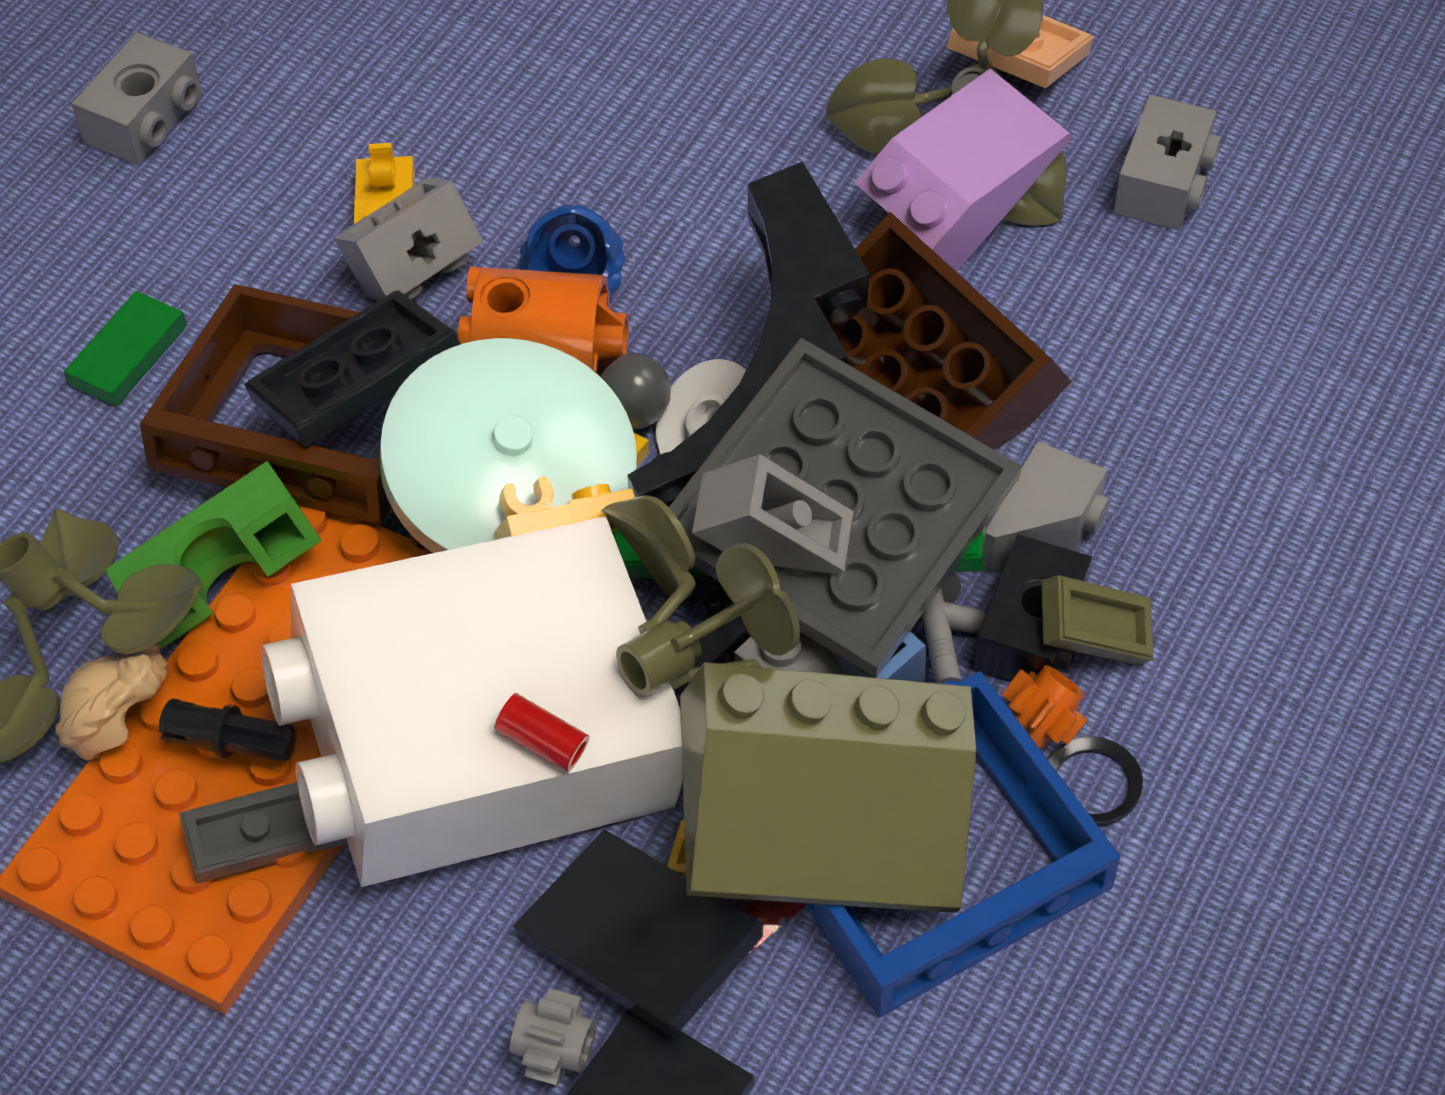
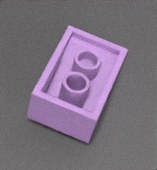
M989 69L894 136L854 183L888 213L891 212L957 272L1072 140L1073 136L992 69Z

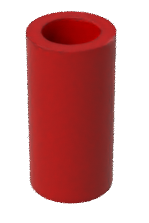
M514 693L507 700L494 725L496 731L566 772H570L579 761L590 738V735L518 693Z

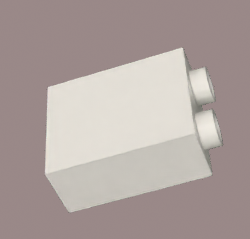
M606 516L291 584L290 639L261 645V662L266 689L278 725L306 719L311 721L321 757L297 762L295 767L298 793L307 829L315 846L344 838L347 839L361 887L676 807L683 782L681 709L670 683L643 696L630 687L619 669L616 658L617 648L640 635L638 627L647 621ZM514 693L520 694L590 735L589 742L581 758L570 772L564 771L494 729L501 709Z

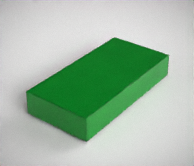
M135 291L63 371L68 385L117 407L185 329L187 322L184 312Z

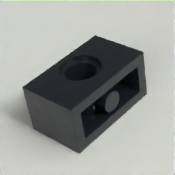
M1017 534L977 637L973 671H981L984 675L1009 683L1020 669L1028 674L1032 671L1038 675L1045 665L1068 674L1076 652L1044 645L1043 618L1034 617L1030 614L1043 615L1041 580L1060 575L1088 582L1092 556Z

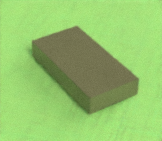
M1060 575L1041 580L1044 645L1134 665L1153 661L1150 597Z

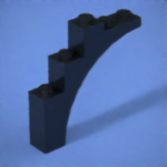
M803 161L748 183V220L764 254L771 289V305L760 345L739 385L708 422L672 451L627 474L628 489H633L634 497L645 495L656 497L669 507L800 338L807 340L847 364L848 355L829 322H845L858 314L861 309L867 307L870 273Z

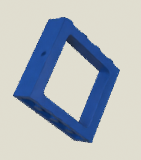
M981 671L960 682L949 680L942 684L971 686L976 758L1047 852L1053 863L885 955H882L850 906L803 903L879 1018L1107 892L1114 885L1120 854Z

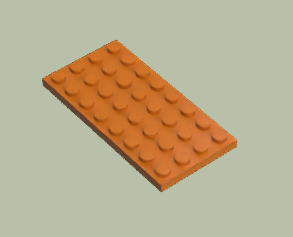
M300 505L299 507L322 541L269 577L259 564L255 562L241 563L209 606L214 614L190 629L167 659L168 673L164 681L161 682V687L157 690V693L150 699L135 703L126 712L125 726L129 731L127 741L120 746L100 752L101 756L95 760L88 761L0 875V898L224 1015L227 1014L343 845L309 854L306 850L279 858L276 863L197 884L179 813L297 782L296 763L321 757L310 719L289 723L297 731L295 750L289 760L274 761L235 752L225 759L217 757L213 750L205 749V747L162 740L161 736L163 733H159L161 712L168 700L175 698L211 708L223 709L228 704L236 705L240 708L242 715L277 722L271 708L264 680L261 645L290 639L291 584L433 553L426 547L419 549L410 538L379 524Z

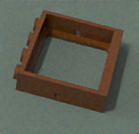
M234 284L140 422L148 469L227 488L268 461L298 505L381 525L391 505L382 484L379 453L375 460L313 445L305 448L296 441L212 422L255 355L268 352L287 357L359 312Z

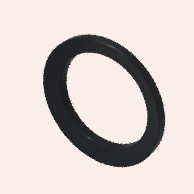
M1094 736L1075 738L1069 745L1066 743L1060 745L1048 759L1057 772L1066 760L1075 755L1098 753L1116 761L1128 777L1129 793L1120 806L1106 813H1089L1097 825L1115 823L1134 810L1141 797L1143 776L1138 762L1127 749L1109 739Z

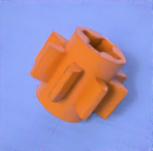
M1045 665L1038 675L1032 671L1028 674L1020 669L1001 694L1011 702L1008 705L1011 712L1041 749H1044L1051 739L1057 744L1063 741L1069 745L1088 720L1078 712L1080 709L1078 705L1085 697L1083 691L1064 674L1048 665Z

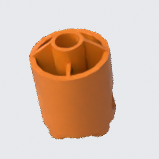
M486 267L469 268L467 300L469 303H473L471 317L461 316L459 320L458 339L460 344L493 338L528 340L553 347L576 358L599 376L618 357L627 354L629 335L628 313L613 312L610 309L607 276Z

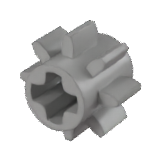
M549 988L546 998H540L538 1004L530 1001H525L522 1004L514 1023L510 1041L511 1054L523 1057L522 1065H526L525 1077L558 1086L561 1074L566 1075L568 1070L578 1073L584 1070L594 1043L596 1020L583 1016L584 1010L580 1009L582 997Z

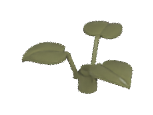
M948 0L947 10L949 19L956 33L963 39L979 41L977 47L979 63L961 70L953 79L952 86L916 94L917 75L910 64L894 58H879L868 61L847 74L836 86L826 108L828 120L859 148L869 153L879 154L894 136L922 117L918 105L951 97L989 69H992L1003 78L1000 71L991 66L992 59L988 55L989 46L1004 56L1019 55L1026 50L1036 39L1041 28L1043 0ZM1062 151L1003 218L1004 220L1022 225L1040 226L1057 223L1063 218L1067 169Z
M647 495L614 502L601 510L619 530L659 587L669 596V599L652 619L638 627L640 635L620 645L616 651L617 663L623 677L638 694L646 696L667 683H670L672 688L677 689L690 682L700 669V667L693 668L695 659L701 655L699 639L740 615L752 639L768 653L781 656L797 646L800 639L797 613L786 592L779 588L780 582L777 573L768 557L761 550L747 543H738L721 553L716 566L717 577L734 604L691 628L684 621H677L676 623L668 621L679 605L691 596L692 590L696 585L693 576L689 573V570L695 564L694 550L675 514L663 501ZM756 659L722 663L761 667V664Z
M60 509L54 510L40 543L32 534L27 532L14 534L1 542L0 582L11 593L4 601V605L15 617L32 663L34 674L33 677L26 674H18L0 681V763L11 760L34 746L50 728L60 707V697L53 690L44 688L50 676L28 618L27 607H34L38 611H44L55 606L66 596L76 595L101 613L110 615L101 631L104 643L114 652L133 654L153 647L179 625L195 603L197 593L202 590L203 583L199 576L192 570L178 565H154L130 575L121 585L117 600H106L86 586L97 581L106 572L105 569L113 562L119 547L117 534L110 526L102 522L79 518Z

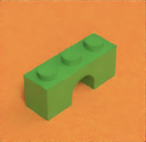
M266 461L107 567L105 571L117 594L123 582L130 575L154 565H178L192 570L199 576L203 583L202 590L197 593L195 603L179 625L162 641L156 644L159 645V649H162L214 614L207 603V593L214 580L224 571L240 563L255 562L260 565L269 577L322 540L274 469Z

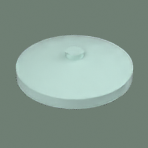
M493 338L463 343L449 348L430 358L409 375L399 387L386 412L382 427L379 461L382 484L394 513L417 541L431 552L436 553L496 540L494 532L507 517L499 503V494L505 484L513 483L518 500L524 505L532 506L536 504L533 484L538 478L546 476L551 482L554 491L553 501L549 508L566 505L572 500L571 494L585 487L608 484L611 492L628 489L627 474L636 470L637 452L633 429L620 400L606 382L587 365L558 349L541 343L512 338Z

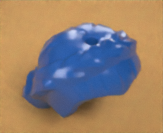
M562 205L541 216L529 229L528 237L520 248L521 257L518 261V266L520 270L605 275L608 280L611 304L612 295L621 284V269L625 262V256L622 252L624 243L619 234L613 231L610 224L592 209L585 208L582 205ZM570 237H578L580 239V243H572Z

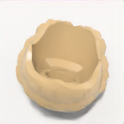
M154 645L138 653L123 654L122 656H103L87 661L72 673L61 694V717L58 720L59 723L55 725L60 746L71 748L78 757L89 761L101 756L100 752L120 746L127 741L129 731L125 726L126 712L135 703L152 698L161 687V682L164 681L168 673V662L162 657L159 645Z

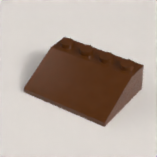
M891 212L855 248L870 273L867 307L861 309L858 314L845 322H829L848 355L847 364L994 450L1029 427L1072 382L1051 357Z

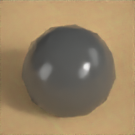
M631 352L621 355L600 376L620 400L633 430L648 427L662 418L671 401V386L668 374L657 360L647 354Z

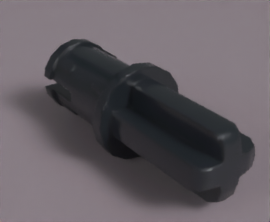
M172 698L165 704L159 720V733H163L161 736L162 740L205 747V749L213 750L215 755L220 758L226 759L235 752L274 761H286L292 757L295 750L297 738L295 727L290 724L278 725L275 721L242 715L240 708L236 705L228 704L223 709L211 708Z

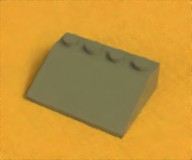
M707 662L702 664L680 695L686 895L957 913L961 909L976 760L971 686Z

